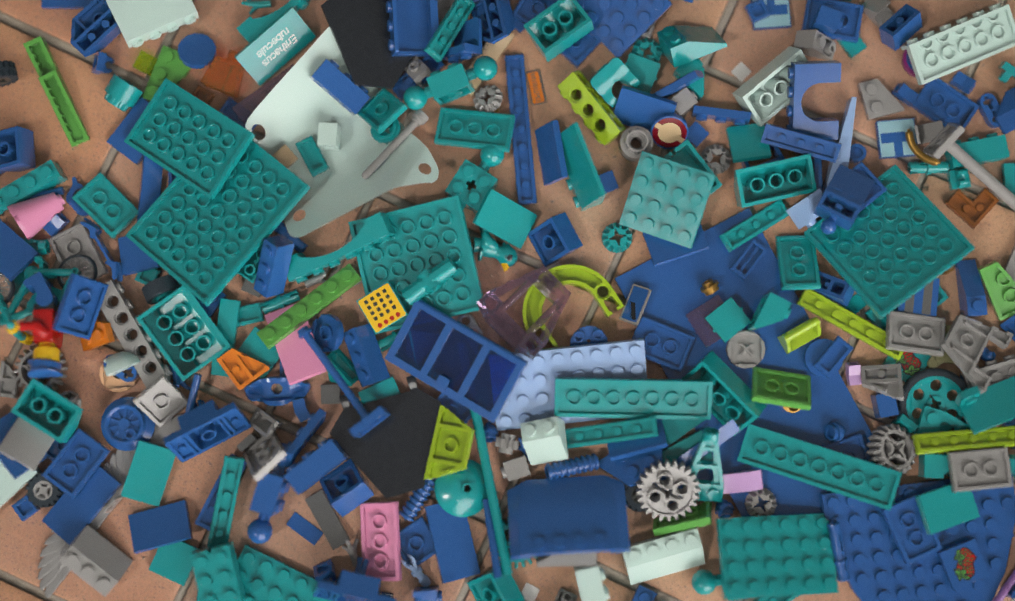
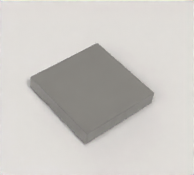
M162 374L137 395L133 402L157 426L162 427L187 405L188 399Z

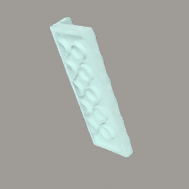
M997 3L991 5L986 12H984V9L972 13L973 17L969 19L967 16L957 19V24L951 26V23L939 27L940 31L934 32L932 30L924 33L923 38L918 39L914 37L907 40V44L901 46V49L907 50L918 85L926 84L1014 47L1015 22L1009 4L1001 5Z

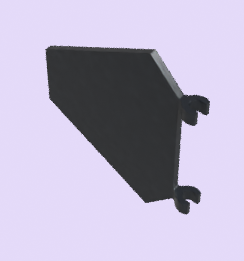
M327 0L321 5L354 85L393 89L412 57L392 56L391 50L388 49V40L391 39L390 32L387 31V20H390L389 13L386 12V1L388 0Z
M413 375L406 377L410 391L362 404L368 413H372L382 406L391 415L361 438L354 437L349 429L359 423L362 417L354 407H351V402L346 395L339 396L343 411L330 431L331 436L385 498L422 489L425 486V471L442 402L419 390L416 377Z

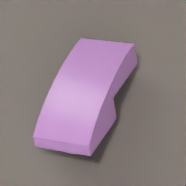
M761 469L722 473L724 481L723 494L763 489Z

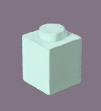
M326 120L325 123L319 122L318 147L321 150H340L341 127L339 124L332 120Z

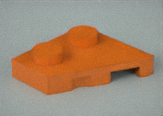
M97 319L90 340L80 337L83 351H90L115 341L110 322Z
M235 348L230 349L216 359L239 391L270 369L268 365Z

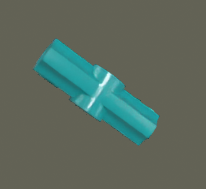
M448 257L434 268H429L420 273L417 280L401 290L402 295L412 305L426 294H432L437 291L443 282L459 271Z

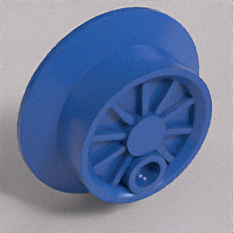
M123 397L113 401L102 415L101 430L103 436L111 446L118 450H136L139 439L149 442L155 431V423L133 402L135 397Z

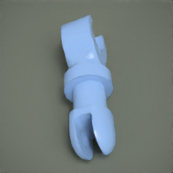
M407 555L411 559V565L406 564L404 560H401L402 564L412 571V576L417 577L418 582L423 587H428L431 583L427 575H424L423 569L417 566L415 559L411 555Z

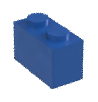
M905 4L879 27L881 42L894 51L899 49L923 27L921 12Z

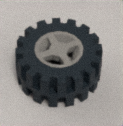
M43 473L34 475L28 481L29 486H26V490H28L26 496H29L28 500L33 502L32 505L39 508L54 506L64 493L42 476Z

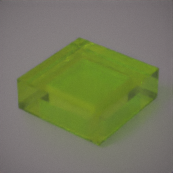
M141 50L132 67L151 76L157 58Z

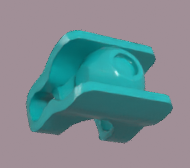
M617 57L604 64L590 79L591 86L612 108L617 103V99L612 94V86L615 82L624 80L634 88L640 84L634 74Z

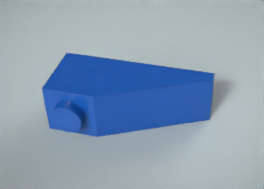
M975 259L958 261L955 264L960 314L966 317L988 315L986 295Z
M819 271L821 288L812 290L837 304L847 307L855 291L845 280Z

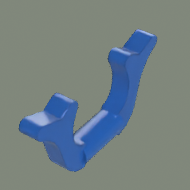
M72 177V187L66 195V201L78 215L86 217L88 214L72 199L75 193L84 186L79 184L76 177Z

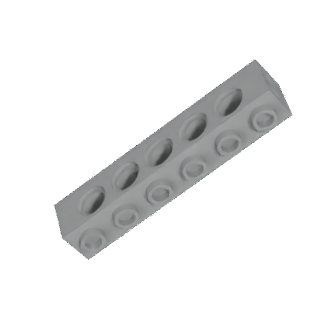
M109 280L105 283L109 286L101 310L108 322H110L124 350L133 353L141 361L134 365L144 385L147 388L162 374L169 381L173 380L171 376L173 373L170 367L164 364L161 359L163 358L161 351L154 347L152 339L136 318L139 315H136L133 311L135 307L129 298L126 299L123 293L125 292L124 287L120 282L117 283V281ZM114 297H117L118 304L115 307H113L111 303L112 299ZM126 313L128 320L122 323L121 316ZM133 330H136L138 335L132 340L130 334ZM145 346L147 353L141 356L140 349ZM154 362L157 366V369L155 372L151 373L149 370V366L151 363Z

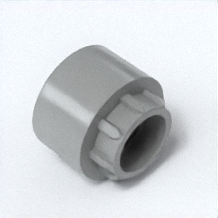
M632 126L626 129L619 141L621 155L632 162H638L641 152L646 151L650 153L653 147L652 135L641 126ZM638 140L641 147L634 148L631 145V141Z

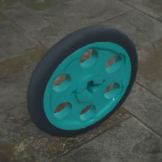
M929 368L919 371L911 376L903 385L904 401L898 400L897 403L899 415L904 414L915 424H918L919 418L912 416L913 410L916 408L922 410L923 405L931 406L932 399L937 402L939 401L937 409L945 412L949 409H954L956 411L955 418L966 423L965 418L955 403V399L949 400L947 393L950 390H955L958 396L959 392L967 390L968 386L958 375L946 369ZM933 380L940 381L939 389H931L930 384ZM916 389H921L923 391L922 398L914 399L913 392ZM941 422L938 432L954 431L955 429L947 422Z

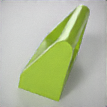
M817 317L811 318L778 336L777 338L786 354L821 336L820 321Z

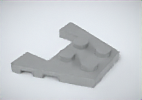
M960 314L952 323L941 347L971 384L978 386L981 391L980 394L986 392L992 378L976 367L981 354L989 340L1004 350L1008 347L1014 334L1008 331H1000L999 328L983 325L980 321Z

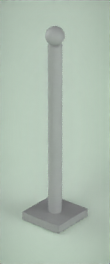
M949 122L929 143L924 152L931 157L939 159L945 151H948L1015 211V195L955 142L965 129L961 125Z

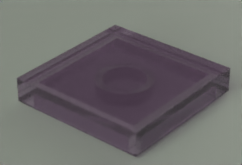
M719 295L685 315L706 348L721 339L716 332H713V328L705 320V317L723 304Z

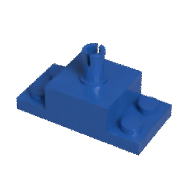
M197 400L198 407L195 402L194 409L177 417L181 429L164 437L165 445L183 463L251 428L250 421L234 402L220 409L213 400L206 403L203 400Z
M361 557L357 558L354 572L342 570L337 577L336 585L332 580L323 579V581L317 583L313 592L314 597L331 601L397 600L392 598L390 594L381 593L377 595L381 579L366 576L369 560L365 558L362 564L363 558Z

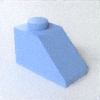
M820 188L786 210L798 229L804 226L809 228L817 223L816 218L819 216L814 214V211L822 197Z

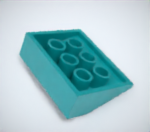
M577 122L573 123L561 132L568 179L565 181L569 191L572 190L575 197H572L575 207H579L580 211H584L602 204L606 193Z
M181 286L136 318L182 381L231 348L194 295L184 286Z

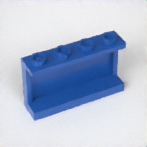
M437 0L386 1V12L389 13L390 19L387 20V31L390 32L391 39L388 40V49L391 50L392 56H430L424 49L439 26Z

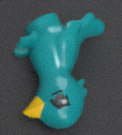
M480 228L481 237H474L473 252L478 253V261H481L483 256L495 258L501 264L504 272L516 264L518 260L517 252L509 244L506 245L505 242H503L502 246H499L488 231Z

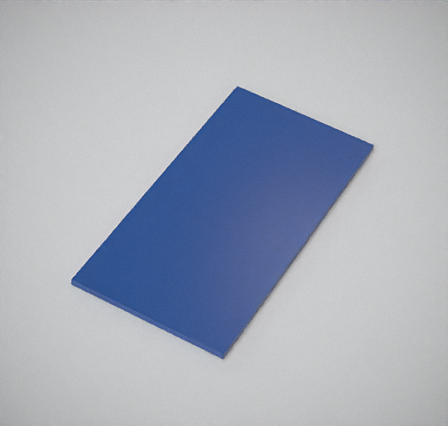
M749 208L704 231L709 244L708 250L654 267L651 259L614 279L625 300H627L633 284L651 289V294L642 315L695 337L681 373L660 365L667 379H682L712 350L751 390L753 367L739 368L730 362L726 353L727 342L724 343L718 334L713 332V328L705 320V317L730 297L740 308H743V312L749 320H751L762 296L769 292L791 302L789 308L792 310L787 319L784 318L782 321L752 330L762 338L765 344L764 358L755 367L811 376V409H800L796 413H790L783 406L766 404L767 406L760 416L750 424L817 446H823L834 442L826 437V426L832 422H838L846 429L843 438L861 433L865 445L870 442L868 437L872 433L839 372L829 378L819 377L812 374L805 366L803 358L805 349L810 343L820 339V337L813 339L786 354L779 342L778 336L809 320V317L804 308L796 304L798 297L794 290H781L778 261L763 233L758 234L752 239H755L767 248L768 251L749 277L744 281L735 272L729 270L752 239L728 252L719 236L753 216ZM755 245L751 247L736 267L738 270L755 249ZM761 249L758 250L755 256L751 259V261L742 271L743 274H745L748 271V269L760 255V253L762 252ZM708 279L717 280L719 289L715 293L706 296L705 293L701 292L700 288L703 282ZM711 414V420H704L694 429L696 432L702 429L703 432L704 428L712 427L719 429L723 425ZM747 427L719 445L722 473L761 469L737 461ZM711 451L712 457H713V461H714V452ZM761 469L763 488L771 491L776 497L777 507L771 516L822 514L820 494L831 493L832 491L822 488L818 489L816 486ZM750 491L729 494L741 517H752L745 507V500ZM759 498V503L754 507H761L764 510V504L768 501H763Z

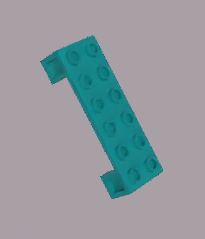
M1015 376L988 386L986 392L980 394L981 391L978 386H974L959 392L955 399V403L973 434H978L1015 419Z

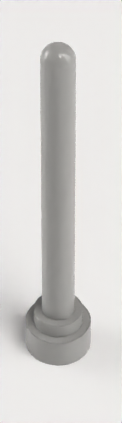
M419 109L412 114V121L362 173L364 179H368L417 126L420 127L429 120L425 112Z

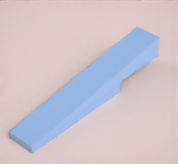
M851 97L847 101L838 132V140H836V142L842 143L836 163H829L823 183V191L826 190L840 164L847 168L849 166L857 97Z

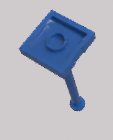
M304 326L297 332L299 334L298 337L306 340L362 417L359 423L349 429L354 437L361 438L391 414L382 406L372 413L366 411L310 334L312 332L311 328Z

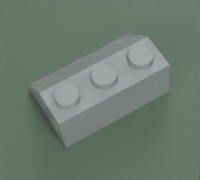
M87 524L60 554L58 561L103 596H106L119 582L133 562V559Z

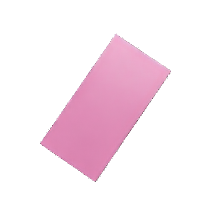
M295 304L264 315L267 324L271 323ZM308 321L275 345L290 386L326 372L325 366L306 340L298 337L299 334L297 332L304 326L311 328Z
M399 501L363 502L360 505L362 564L365 558L369 560L366 576L379 578L381 581L402 580Z

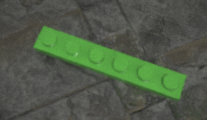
M350 264L346 265L257 332V335L270 350L361 281V277Z

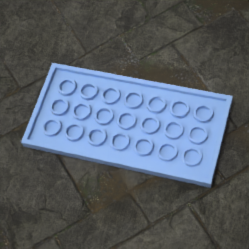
M644 339L513 352L528 361L496 420V428L498 431L521 429L520 423L554 417L555 377L647 379ZM499 354L489 355L494 405L516 367L515 363ZM559 417L565 422V424L614 419L592 417Z

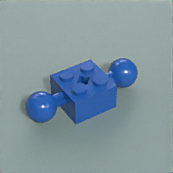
M282 443L284 449H285L287 443ZM284 457L274 466L273 471L270 470L258 481L249 510L259 512L258 519L253 520L247 529L248 537L252 542L262 544L271 538L273 528L269 520L271 516L283 511L285 505L283 497L285 492L288 493L291 486L284 477V472L294 461L289 463Z

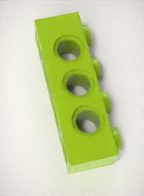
M580 70L572 72L557 86L560 89L561 96L571 103L573 111L583 118L584 125L594 132L595 138L599 143L607 145L626 130V127ZM577 89L580 90L582 95L580 99L576 95ZM589 104L593 107V113L588 111ZM600 119H602L605 122L604 128H602L599 124Z

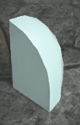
M126 351L115 353L103 360L107 364L104 367L107 376H114L141 362L136 355Z

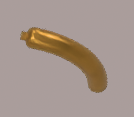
M907 129L905 132L906 141L914 155L927 164L934 166L941 164L939 159L928 156L920 150L914 140L913 132Z

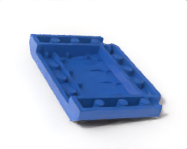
M605 475L553 478V480L535 479L525 480L507 491L511 560L531 559V556L607 551H610V553L630 552L625 486L621 481Z

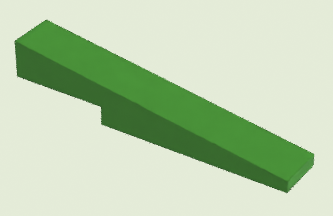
M39 36L24 43L23 45L38 73V79L71 146L75 147L90 140L45 38Z

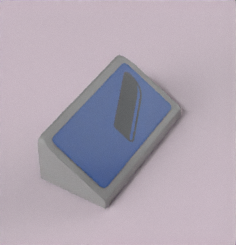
M633 284L619 319L638 326L652 290Z

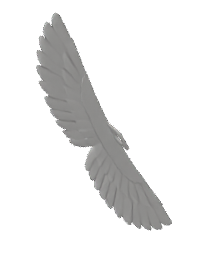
M182 414L177 415L175 418L173 416L162 427L155 424V431L149 442L167 447L163 438L181 429L177 417ZM117 449L116 454L113 453L111 455L109 463H105L103 468L120 481L122 485L89 524L94 530L97 531L107 516L123 498L121 493L136 450L122 451ZM56 533L46 540L45 545L47 546L40 554V557L43 558L38 565L39 569L42 568L38 574V580L42 579L39 586L41 591L46 588V598L51 597L70 572V569L58 561L60 554L69 544Z

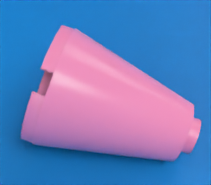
M53 192L12 204L7 208L29 240L56 214L64 209L62 205L65 202L60 194L56 195Z

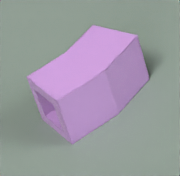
M857 361L845 362L847 386L861 385V365Z

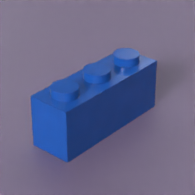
M325 59L310 78L352 115H356L370 98L367 95L369 93L368 90L363 86L358 87L354 85L351 75L347 72L343 74L338 69L339 65L332 59L330 61Z
M282 234L264 238L254 289L265 298L284 293L294 243Z
M366 324L354 327L344 332V340L361 387L390 378L371 325Z

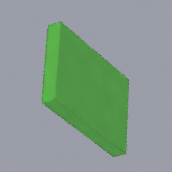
M753 367L752 401L810 410L812 406L811 376Z

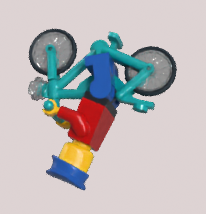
M82 254L69 256L58 268H49V263L42 256L34 257V261L39 265V268L29 266L25 269V279L22 281L23 283L9 307L7 304L14 296L15 283L14 280L10 282L0 273V328L6 325L7 333L21 340L19 341L20 343L25 345L36 343L38 345L33 350V359L27 361L30 365L28 377L48 378L63 376V373H61L62 364L60 363L59 348L62 347L64 332L52 329L71 273L96 280L98 275L97 265L94 260ZM48 279H57L63 289L55 288ZM27 290H29L33 295L27 302L26 309L16 312ZM33 315V321H20L16 323L17 320ZM21 331H32L33 335Z

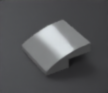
M18 417L0 443V453L12 461L16 460L29 470L35 471L55 439Z

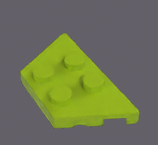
M442 405L439 408L424 479L426 480L467 469L475 430Z

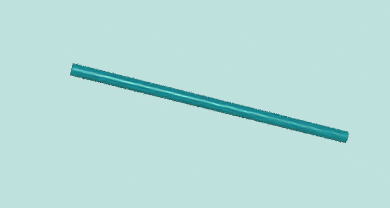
M463 342L457 344L465 380L471 369L467 343ZM473 381L467 392V397L479 404ZM470 410L503 575L512 574L513 571L482 417Z

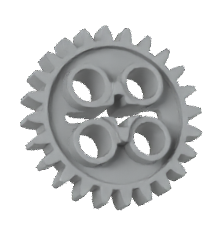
M666 459L665 464L658 460V466L651 463V470L644 468L646 475H639L642 481L636 482L639 487L636 489V494H638L637 500L641 502V508H645L646 514L652 512V518L659 515L660 521L666 516L667 520L670 521L671 516L678 520V514L685 517V510L692 512L690 505H697L694 499L700 498L697 493L700 492V487L697 486L699 481L695 479L696 474L691 472L690 466L685 468L684 462L677 465L676 459L673 460L672 464H669V460ZM663 475L669 476L666 480H660V477ZM680 484L686 485L684 488H677ZM652 492H659L657 496L650 495ZM670 500L676 501L672 505L667 504Z

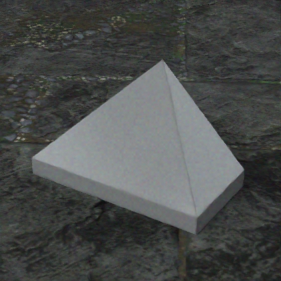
M259 407L249 420L251 426L266 439H270L284 423Z

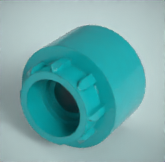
M117 74L113 75L104 89L107 92L105 100L122 111H127L129 107L133 108L143 93L141 89Z

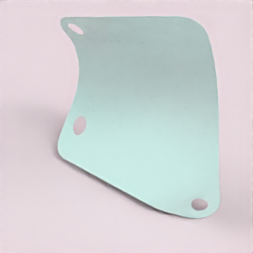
M330 27L323 32L247 119L245 129L252 132V127L255 124L263 126L266 132L265 138L263 140L254 138L253 141L271 156L285 144L298 157V160L288 169L304 181L310 189L284 218L290 236L297 238L312 232L389 190L407 185L433 183L439 176L438 166L429 149L410 133L368 179L362 177V173L391 142L380 144L374 140L369 124L360 118L358 114L352 115L310 78L325 59L328 61L332 59L339 65L338 69L343 74L347 72L350 75ZM363 86L369 92L367 95L370 96L364 105L379 92L378 88ZM326 120L335 121L341 127L340 150L320 149L330 169L312 177L295 143L312 135L317 144L319 122L325 123ZM399 121L400 126H401V129H400V133H401V132L404 130L405 127H404L403 124ZM389 128L384 132L390 134ZM422 163L428 164L431 167V173H421L419 165ZM304 210L306 212L304 219L295 221L293 219L295 212Z

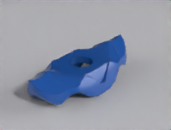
M272 376L251 382L244 387L247 398L251 401H260L269 406H282L292 400L306 396L311 384L303 380L290 386L286 376ZM273 384H280L282 391L275 393L272 391L271 386Z

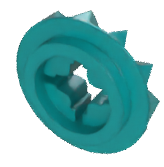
M646 37L641 40L639 39L632 48L633 54L644 57L642 50H646L650 46V53L652 55H647L645 58L655 62L660 61L662 51L660 44L655 39H648Z
M396 119L388 127L390 134L384 131L379 134L371 127V135L374 140L380 144H388L400 134L401 126L399 121Z
M612 223L604 229L602 243L610 252L621 253L631 245L632 233L629 227L619 223ZM615 230L618 232V235H625L620 239L619 246L616 240H609L615 235Z

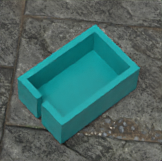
M688 139L664 156V158L713 173ZM717 177L715 178L710 195L722 186Z
M233 541L217 544L213 548L209 546L196 549L190 553L200 601H244L246 599Z

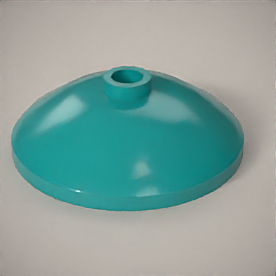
M469 459L467 469L436 478L434 485L435 497L444 511L456 517H469L477 514L484 508L482 500L488 499L481 464ZM465 485L469 486L468 492L464 491Z

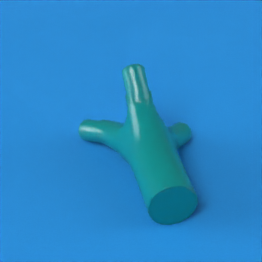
M271 0L241 1L242 5L252 7L249 11L250 15L259 8H271Z

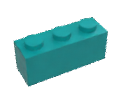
M997 133L986 135V138L979 139V136L967 139V142L962 143L960 140L955 141L979 164L1000 161L1010 157L1005 134L998 135ZM948 151L944 152L945 160L949 163V170L965 168Z

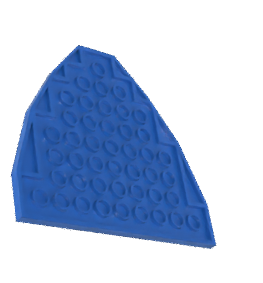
M942 479L899 484L893 504L914 494H922L951 484V480ZM1014 484L1013 487L972 490L980 517L936 532L943 548L941 550L970 538H975L989 572V576L955 590L951 589L937 552L909 565L904 563L881 512L883 508L835 492L820 494L822 514H824L828 522H840L846 557H848L847 568L850 580L847 582L860 601H992L1005 574L1015 524Z

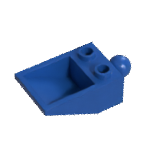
M840 164L814 211V214L825 219L820 226L822 232L832 234L835 232L837 225L849 231L875 181Z

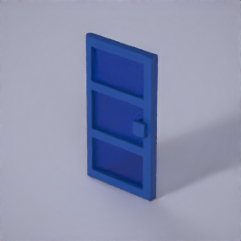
M421 299L413 304L384 358L493 423L497 420L528 363L525 359Z

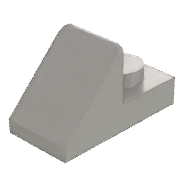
M865 0L861 4L864 5L863 12L878 28L894 15L888 7L891 3L889 0Z

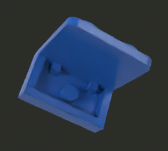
M475 17L465 21L454 39V47L448 49L442 60H447L448 63L453 64L482 54L481 18Z

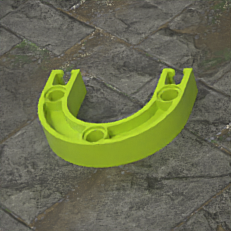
M566 264L553 267L535 279L526 293L522 317L526 333L537 350L542 349L539 343L545 339L554 348L559 347L543 322L542 306L546 297L553 290L561 286L574 285L588 291L607 318L613 314L612 311L609 312L604 303L608 298H612L618 306L616 307L617 310L624 307L611 285L602 275L582 265ZM545 277H553L555 283L552 286L546 285L544 283ZM604 287L607 290V296L600 297L597 293L598 288ZM535 329L543 331L544 336L541 339H536L533 336Z

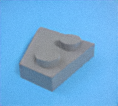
M878 79L862 82L857 85L867 121L904 111V107Z
M901 364L861 366L862 387L904 401Z

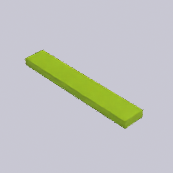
M812 289L803 290L796 303L797 305L896 361L900 360L903 351L885 349V330Z
M1015 426L992 427L978 434H973L971 429L913 434L912 440L916 455L1014 447Z

